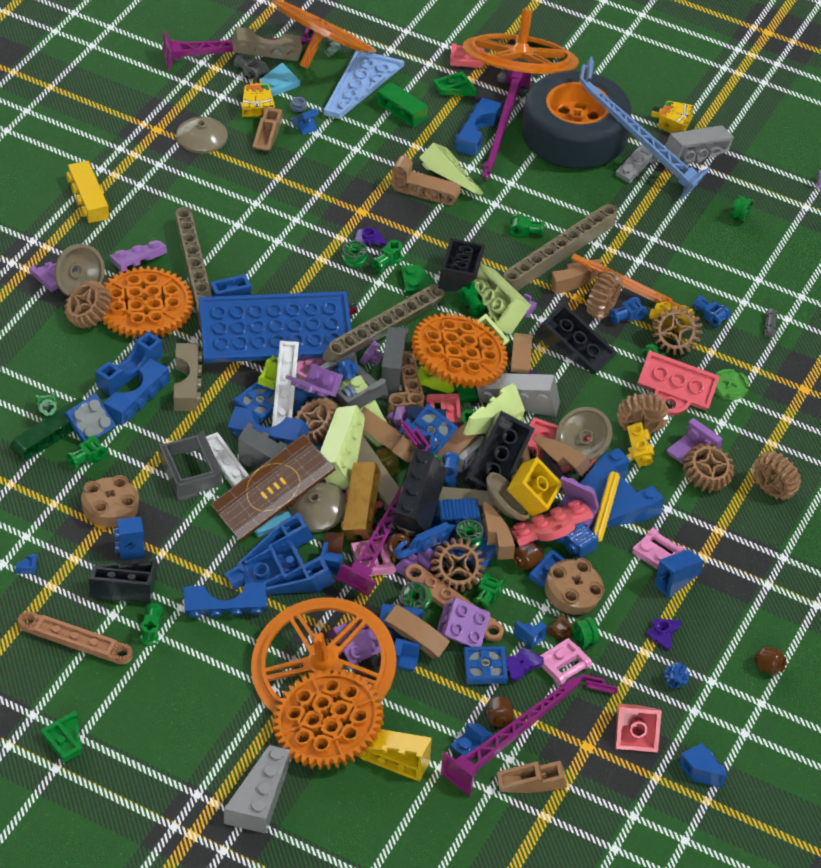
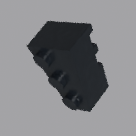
M151 559L150 563L138 564V561H131V565L119 566V563L93 566L89 578L90 597L150 604L157 579V559Z

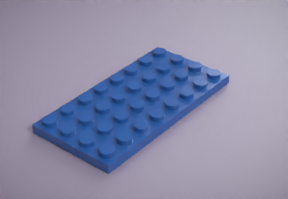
M347 291L199 297L204 363L267 360L272 356L278 357L280 341L299 342L298 359L323 358L322 355L331 341L351 331Z

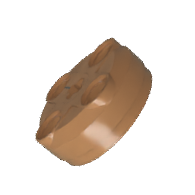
M118 475L87 482L84 485L81 495V506L85 517L93 524L102 527H117L118 519L134 518L139 507V494L125 476Z
M584 558L577 560L565 559L555 563L550 568L545 580V593L549 601L560 611L572 615H582L592 611L598 605L605 590L600 575L592 567L591 563Z

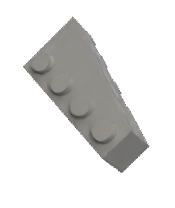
M722 125L670 133L665 147L689 167L692 162L696 161L699 163L708 156L712 158L729 151L734 136Z
M503 373L501 378L497 379V382H492V385L487 383L486 387L481 385L480 388H477L479 401L489 403L493 396L497 398L501 395L499 392L502 388L513 383L517 387L526 412L556 418L560 405L555 375Z
M272 745L267 747L224 808V824L267 833L290 765L289 749Z

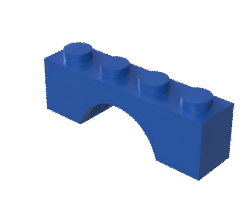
M482 98L479 103L475 104L473 113L469 114L467 122L462 125L460 134L457 133L455 137L456 151L476 156L482 144V133L478 129L495 125L500 117L501 103Z
M148 331L135 341L131 353L123 362L114 365L108 361L95 371L96 387L111 396L139 375V369L150 358L157 361L163 356L162 340Z
M150 358L139 369V382L141 384L139 388L131 392H115L104 402V407L112 420L122 426L128 420H131L138 410L144 408L145 404L151 398H154L162 387L168 384L170 380L169 368Z
M235 406L227 426L231 430L232 435L239 438L249 422L253 424L252 428L262 434L265 431L270 434L268 438L277 443L282 441L287 445H290L304 433L307 436L310 429L304 420L285 417L276 426L262 427L259 425L258 416L252 409Z
M247 583L237 597L226 601L212 597L207 592L205 586L184 587L185 615H189L190 618H199L205 614H210L211 617H219L224 613H230L231 616H239L243 612H251L252 615L262 614L263 611L267 610L266 583Z

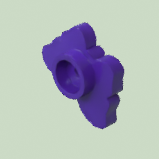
M367 227L357 230L355 240L361 241L365 245L386 246V240H384L376 228Z
M653 619V627L647 631V637L653 642H657V645L661 646L665 651L670 650L672 646L671 637L673 632L681 627V621Z
M521 648L515 656L507 657V668L511 675V680L518 681L531 669L541 667L544 664V658L526 648Z

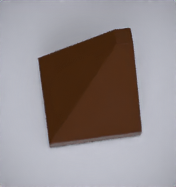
M325 533L324 542H328V552L342 554L345 533Z
M562 614L546 628L547 634L562 642L573 632L572 624Z

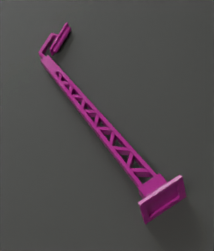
M308 27L304 33L306 37H300L302 45L310 43L312 37L308 38L311 29ZM163 31L162 52L168 71L171 70L174 59H182L185 56L233 52L232 40L171 41L167 32ZM264 38V39L277 40V39H280V38Z
M507 70L506 84H510V88L488 163L482 164L483 180L488 181L518 91L521 90V87H531L532 73Z
M403 420L401 428L413 445L417 446V448L420 447L419 438L426 447L424 451L428 452L430 444L419 429L412 431L405 420ZM401 486L358 560L354 561L352 567L343 564L335 578L368 597L376 584L375 580L369 578L373 571L371 568L393 524H390L388 529H386L385 523H390L392 518L386 517L389 512L391 516L393 515L396 505L395 501L398 498ZM381 528L383 535L376 536L378 530ZM381 541L377 549L374 542ZM370 547L373 554L365 555L367 549ZM372 560L369 567L360 563V561Z
M581 674L577 678L573 677L466 756L461 755L455 760L444 752L440 774L470 797L477 771L579 687L582 680H586L585 687L611 694H617L618 687L606 685L605 679ZM477 757V763H472L471 760Z

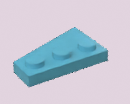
M282 62L261 78V84H268L270 86L273 97L299 87L300 80Z

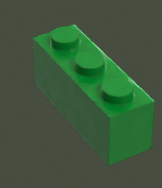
M390 82L377 91V105L414 128L427 119L428 105L394 83Z

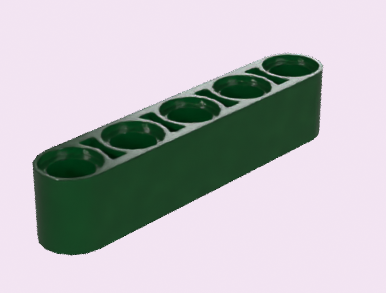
M82 398L75 399L53 415L13 439L10 449L22 460L27 461L72 433L74 429L64 413L84 400Z

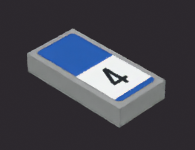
M484 436L479 437L458 455L460 458L457 464L458 471L462 473L471 465Z

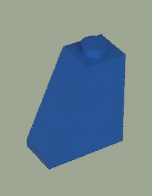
M689 549L661 559L658 564L654 587L670 598L701 574L704 560Z

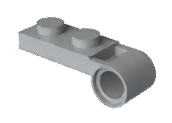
M641 144L618 168L616 176L631 183L649 162L653 164L657 161V158Z

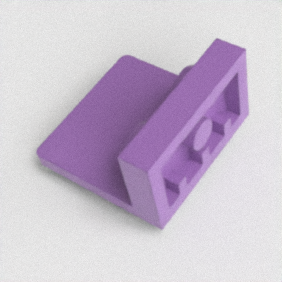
M311 364L305 381L286 375V379L292 381L291 385L302 388L303 385L305 391L314 394L316 392L317 395L325 398L328 395L336 397L343 375L315 364Z
M693 418L688 422L686 435L669 447L667 454L682 464L686 453L692 447L698 446L700 443L703 445L709 443L710 447L716 445V448L720 449L723 438Z
M562 476L560 481L565 496L557 507L563 508L568 506V503L571 501L582 500L593 514V518L582 522L587 528H590L597 518L599 511L595 490L588 485L579 484L573 478L568 479Z
M455 597L445 602L437 631L447 639H452L468 647H481L490 612Z
M353 620L329 630L327 632L329 638H335ZM360 621V622L339 642L340 645L349 637V635L359 626V624H360L362 621ZM367 625L343 651L347 661L352 664H356L381 652L375 635Z

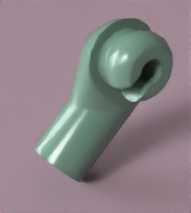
M328 39L330 47L324 52L327 57H330L338 52L341 47L340 43Z

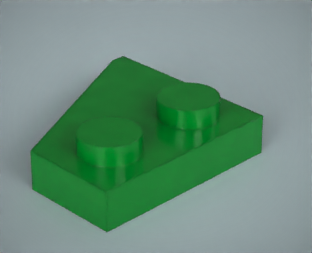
M463 71L433 80V86L440 95L477 96L478 90Z
M420 265L401 266L405 296H413L430 285L437 284Z
M76 711L40 730L41 736L63 763L82 753Z

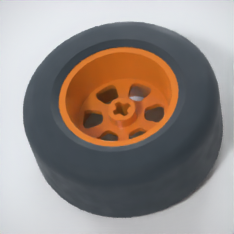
M562 71L545 76L530 88L524 102L522 132L528 147L541 159L551 164L571 169H588L609 163L624 150L629 136V131L583 88L584 85L579 82L581 71ZM584 71L583 79L586 81L587 72ZM592 73V78L588 79V81L631 117V104L626 93L608 78Z

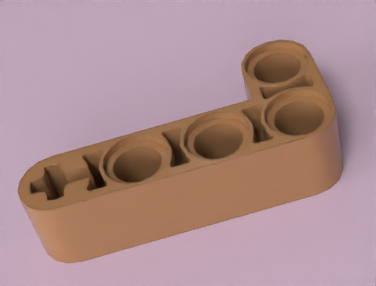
M400 156L392 169L391 186L394 190L446 205L455 204L461 192V187L457 183L412 171L413 163L407 156Z
M403 351L400 376L402 392L392 393L389 396L388 413H395L397 406H405L407 414L408 406L424 407V394L417 373V362L415 355L410 351Z
M364 407L361 411L365 417L363 430L409 463L410 457L417 446H414L410 439L403 434H399V431Z

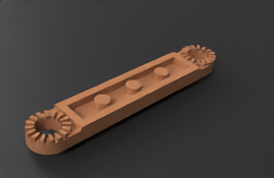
M412 564L406 568V581L408 583L415 581L427 585L432 592V601L440 607L444 608L445 602L455 597L474 605L451 587L447 588V584H441L439 578H435L432 573L421 565ZM412 571H416L420 574V576L412 577L410 575V572L412 573ZM492 617L489 618L484 639L495 643L502 639L504 628ZM493 628L498 630L499 633L492 635L488 630Z
M25 611V613L23 612L18 617L19 628L24 632L117 664H127L132 660L131 646L117 642L115 639L45 615L41 616L31 611ZM27 619L33 620V622L31 624L29 623V625L24 623V621ZM124 651L127 653V655H125V657H119V655L117 656V653Z

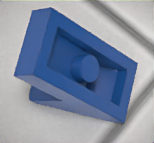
M315 108L290 118V121L303 135L316 131L317 126L314 116L319 115L318 109Z
M467 723L465 733L450 745V750L458 757L461 755L466 756L493 735L480 724Z

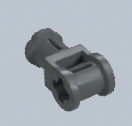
M239 53L234 59V66L242 68L243 74L248 76L250 80L268 73V67L262 60L255 58L250 60L242 53Z

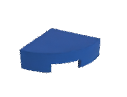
M37 554L28 555L26 559L18 562L15 573L36 574Z
M242 563L224 573L234 591L243 584L246 576Z

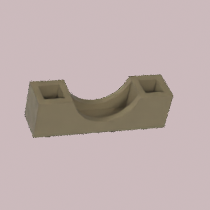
M235 27L232 37L233 52L298 61L302 51L301 39L297 35L284 34L280 39L268 40L258 36L252 29Z
M176 343V370L185 373L188 377L174 384V411H197V403H201V392H198V390H201V378H198V376H202V365H199V362H202V351H199V343Z

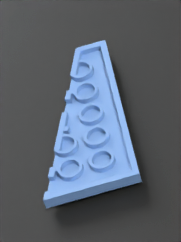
M356 51L324 108V115L337 119L342 118L404 67V61L371 52L362 53Z

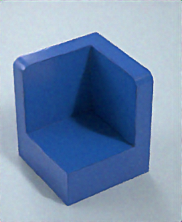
M324 542L321 555L331 573L337 575L342 565L343 555L328 552V542Z
M517 621L514 626L513 635L528 648L532 649L545 639L547 626L543 622L533 626L529 622L523 625L520 621Z
M396 638L394 644L396 668L414 672L420 657V644Z

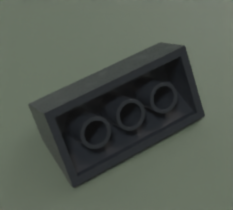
M450 238L440 271L438 288L446 292H456L477 279L485 244Z
M502 410L496 413L463 482L477 490L488 491L486 479L491 472L500 474L510 482L535 428Z
M415 447L405 472L390 524L418 534L430 529L448 471L433 453Z

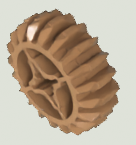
M607 270L597 278L587 301V312L592 317L602 320L609 314V309L615 306L622 289V277Z
M85 280L84 284L79 283L78 288H74V291L69 293L70 297L66 299L67 304L64 305L66 309L64 313L68 321L74 326L83 329L86 327L91 328L92 325L96 326L98 321H102L103 316H107L106 311L110 310L108 305L112 303L110 301L111 295L108 289L100 282L93 280L88 282Z
M678 305L677 311H675L674 306H671V312L665 308L664 312L666 315L664 316L659 313L658 316L662 319L660 321L658 319L654 320V322L659 324L652 327V329L658 330V333H653V337L659 336L655 343L662 342L660 349H664L667 346L666 353L673 349V355L677 354V350H680V354L683 355L684 348L691 352L689 345L696 348L697 345L693 341L701 340L699 337H696V334H702V331L697 330V328L702 327V324L695 323L700 318H692L695 314L694 311L687 314L689 311L688 307L683 312L681 305ZM677 315L687 317L691 324L681 325ZM672 317V326L663 330L666 320ZM676 324L679 325V328H683L682 331H679V337L676 333L670 332L676 328ZM692 330L690 339L683 344V334ZM673 335L677 345L669 344L664 336Z
M643 392L641 395L635 393L633 397L628 396L627 400H622L617 412L618 423L623 428V431H628L627 426L642 422L644 429L648 428L650 435L652 432L658 433L659 429H664L669 416L668 406L663 401V398H658V395L652 396L651 393L645 395Z
M320 396L318 399L313 397L311 402L307 401L305 406L301 405V410L296 411L297 416L293 418L304 420L310 428L307 437L313 444L322 445L338 407L335 402H332L327 397L322 398Z
M700 443L698 446L692 447L683 459L682 470L685 471L684 477L689 478L688 483H694V488L700 487L701 492L705 489L708 493L712 492V490L715 493L720 489L723 490L729 485L734 476V465L731 464L732 459L727 458L728 453H723L722 448L717 449L716 445L710 447L709 443L705 445Z
M776 451L765 452L759 455L752 464L753 468L751 471L753 472L752 477L756 479L755 483L759 484L760 489H763L770 496H774L775 499L780 498L784 501L793 497L799 490L800 483L802 482L799 479L801 475L797 473L798 468L793 466L794 462H790L788 457H783L782 453L778 454Z
M452 538L450 541L451 545L446 540L443 542L444 547L439 545L437 547L439 552L433 553V556L437 559H432L430 562L436 565L431 568V572L437 571L438 573L434 577H440L442 579L440 583L443 584L445 582L447 588L453 586L452 589L457 591L459 586L460 591L464 592L465 586L469 590L472 589L471 582L475 585L479 583L475 577H483L478 571L485 570L484 566L479 565L485 560L484 558L478 559L482 552L478 551L475 553L474 550L477 548V545H473L470 548V540H467L465 545L463 544V538H459L458 544H456L455 538ZM461 550L465 553L458 557L453 553L450 554L448 551ZM443 556L449 564V570L446 574L442 567ZM469 557L473 562L472 574L466 566V561ZM464 559L461 562L462 565L452 572L451 570L454 568L455 563ZM457 573L465 576L467 579L457 581L450 577Z

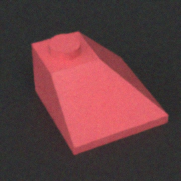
M618 703L616 749L658 752L662 710Z

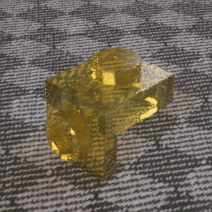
M380 448L375 452L390 475L400 472L398 457L388 448Z

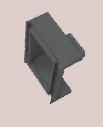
M387 328L381 379L386 380L388 396L382 395L379 397L381 399H389L392 393H398L402 390V385H400L401 365L405 344L408 342L409 328Z
M353 351L336 362L328 361L320 365V367L335 372L334 369L338 368V362L351 359L352 363L357 362L356 353ZM358 365L359 371H356L355 374L356 376L361 375L368 387L351 398H348L338 389L336 397L331 396V398L340 407L357 405L360 409L382 395L388 396L386 380L383 378L378 381L374 380Z
M203 430L196 436L165 444L158 443L159 458L179 501L197 497L200 491L222 486V471ZM201 450L210 472L181 479L171 456Z

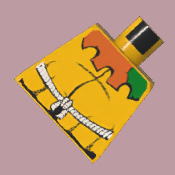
M260 78L251 79V85H245L242 117H263L266 107L275 108L270 86L268 84H261Z
M667 101L663 109L654 106L651 116L659 118L658 127L669 133L683 132L687 130L692 120L694 105Z

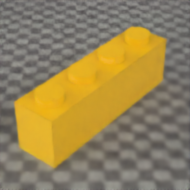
M89 161L69 164L66 178L68 183L71 182V190L73 194H76L78 206L81 205L82 216L86 217L88 223L109 219L107 201Z

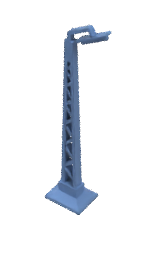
M591 56L588 60V65L583 64L581 67L579 82L584 85L583 88L679 179L678 182L684 186L681 199H683L703 179L710 168L697 172L693 167L689 168L589 82L588 79L592 78L594 60H592L593 57ZM585 69H587L586 81L583 79Z

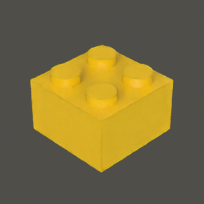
M535 457L521 464L507 491L533 517L550 508L562 484L538 457Z

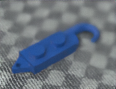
M444 522L415 536L409 548L401 551L408 544V541L405 540L396 547L394 556L398 559H403L412 554L427 551L428 548L438 544H443L456 531V525Z

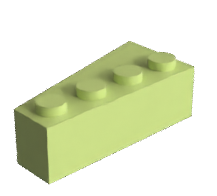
M481 263L477 279L473 281L478 294L482 296V302L487 306L490 318L494 320L501 331L511 335L531 304L495 269Z
M357 405L336 409L320 450L322 455L336 469L325 478L326 482L336 485L341 490L347 489L350 486L349 472L352 471L353 463H357L365 417Z

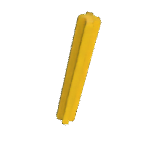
M617 472L609 473L593 528V533L598 536V542H601L619 483L620 476Z

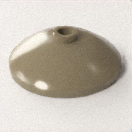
M205 116L193 117L184 121L176 131L178 144L185 150L193 153L203 154L217 151L225 145L228 139L226 127L220 121Z
M74 244L66 248L58 257L54 271L55 281L61 292L70 297L69 293H72L74 288H78L79 283L84 284L85 280L102 283L105 266L102 256L94 247L87 244Z
M581 407L569 412L561 420L556 431L557 441L578 450L589 461L601 456L610 445L612 439V425L608 417L602 411L592 407Z
M491 472L487 476L486 485L494 509L498 512L501 511L507 517L519 521H526L530 518V514L507 491L510 482L500 474Z
M319 482L295 500L292 508L288 506V512L291 516L300 512L311 532H322L334 527L342 520L345 515L344 505L347 504V501L339 487L328 482Z

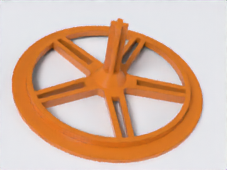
M270 0L281 13L313 30L314 35L300 62L302 67L309 68L322 39L325 37L362 53H367V51L376 53L377 51L368 43L322 18L282 0Z
M530 9L522 10L519 35L503 33L484 34L469 38L463 43V51L473 59L511 71L553 74L562 71H572L577 68L579 63L578 58L565 48L555 43L529 36L532 10ZM487 39H514L516 43L510 45ZM527 42L545 45L554 49L530 48ZM478 47L498 52L494 54H488L479 49ZM520 58V59H524V60H526V61H528V62H530V63L518 62V61H512V60H513V59ZM545 58H566V59L563 60V61H561V62L552 63L551 61H549V60H547V59H545Z
M314 598L297 603L280 612L261 632L255 644L251 660V673L255 689L263 704L272 713L277 712L275 706L280 705V697L274 692L269 681L310 672L317 676L318 670H321L322 674H325L326 669L333 673L335 668H337L340 674L343 671L342 668L346 667L375 678L376 681L369 678L366 679L368 684H372L374 690H377L382 702L391 688L396 672L395 646L384 623L364 606L340 598ZM331 610L356 617L326 646L323 633H313L301 615L314 611ZM295 618L299 619L303 627L306 629L310 637L313 639V645H309L305 636L294 620ZM360 621H362V622L359 624V626L349 635V637L338 647L337 644H338ZM291 622L310 652L309 656L266 668V656L271 642L277 633L286 624ZM366 625L373 632L380 646L381 666L379 674L338 658ZM303 665L302 668L293 669V670L284 671V672L275 673V674H270V673H274V672H278V671H282V670H285V669H289V668H293V667H297V666Z

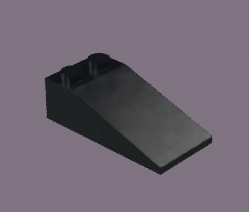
M565 303L544 320L534 333L547 346L595 375L618 353Z

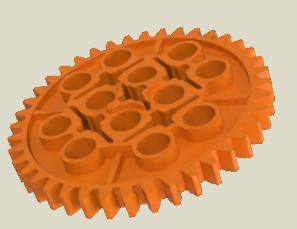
M140 266L139 270L133 267L132 271L128 269L126 273L119 271V276L114 274L113 279L108 278V282L103 283L111 295L110 301L112 302L108 305L110 310L106 311L107 316L102 317L103 324H107V328H112L113 332L119 331L120 336L125 333L126 338L132 335V338L135 339L137 336L139 338L148 331L156 337L158 335L164 337V333L171 335V330L177 332V327L182 328L183 323L186 324L187 319H190V314H192L193 296L190 286H186V281H182V277L177 278L176 273L172 275L171 271L164 273L163 268L157 271V267H154L153 270H150L149 266L146 270L142 266ZM125 298L127 299L128 310H126Z
M447 312L446 316L440 313L439 316L434 314L433 317L428 316L427 319H423L416 326L411 340L412 353L416 355L415 359L419 360L418 364L424 365V370L429 369L428 374L434 373L436 379L441 377V382L447 380L449 385L453 382L456 387L462 384L463 388H466V385H468L471 389H473L474 385L480 388L481 385L486 387L487 383L492 385L493 381L497 382V379L501 378L507 366L508 357L506 356L508 352L505 351L506 346H502L504 342L499 341L500 336H494L495 331H489V326L483 327V322L478 324L477 319L472 321L470 316L466 319L463 314L458 317L456 313L451 316L449 312Z
M335 668L333 673L326 669L325 674L318 670L317 676L312 672L309 679L302 676L303 682L296 680V687L290 685V692H283L285 698H279L280 705L275 706L277 712L273 713L275 718L273 720V730L280 748L289 749L290 759L294 758L296 763L301 761L304 767L309 763L311 769H313L318 764L319 770L324 765L330 770L332 764L339 768L340 762L347 766L348 759L355 762V755L361 758V751L368 753L367 745L374 746L373 739L379 738L377 733L382 731L380 725L384 724L382 719L384 717L382 702L377 690H374L372 684H368L366 678L362 680L361 675L355 677L352 671L347 675L345 669L339 674L337 668Z

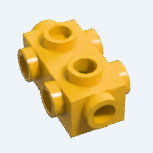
M660 302L656 304L655 309H651L650 319L653 320L652 325H659L654 320L658 319L660 321L662 319L658 316L659 313L664 316L666 315L664 312L665 308L671 312L670 303ZM681 305V306H682V312H683L684 309H685L686 307H688V306ZM677 315L678 319L683 320L679 321L681 325L691 324L687 317ZM672 317L666 320L663 330L672 326ZM676 324L674 331L679 333L683 328H679V325Z
M642 422L627 426L632 447L628 448L629 454L626 457L630 462L635 460L638 467L650 465L653 463L652 455L655 453L652 443L648 444V440L651 439L648 428L644 429Z

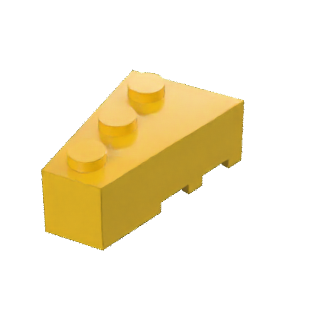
M381 729L382 731L377 733L379 738L373 739L374 746L367 745L369 752L361 751L362 760L420 782L430 763L432 738Z

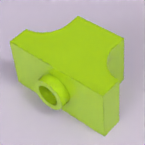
M272 356L266 360L264 370L259 376L258 384L275 390L278 357Z
M424 366L417 370L421 385L448 394L454 392L453 382L451 385L448 384L447 380L441 382V377L436 379L434 373L428 374L429 369L424 370Z

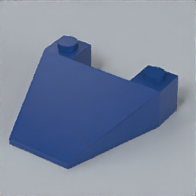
M619 448L602 455L580 483L584 486L588 485L595 490L600 507L609 473H619L620 479L606 527L647 521L662 513L664 497L653 485L636 492L623 478L628 474L630 460ZM596 519L590 526V530H593Z
M300 512L282 521L236 564L238 566L242 563L245 568V584L266 583V595L319 592L336 581L322 555L304 564L297 548L313 540L314 537Z

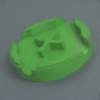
M723 369L715 374L720 376L714 392L717 396L727 400H738L747 394L749 381L743 373L740 372L739 374L733 369Z

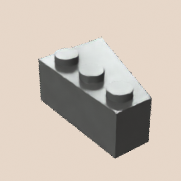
M248 422L238 438L239 462L247 467L257 469L288 445L282 441L279 443L268 438L270 434L265 431L263 434L252 428L253 424Z

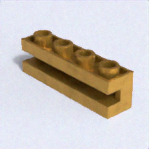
M376 462L353 463L352 471L349 472L350 486L346 490L348 499L347 504L344 505L345 518L341 523V530L345 533L348 540H356V535H361L363 540H370L372 536L381 471Z

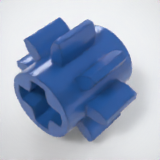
M351 359L338 362V368L334 369L336 373L343 375V381L356 377L355 372L359 371L357 362L352 363Z
M676 662L672 664V667L667 665L663 679L667 680L666 682L670 687L680 688L682 684L687 685L690 672L687 671V667L684 664Z

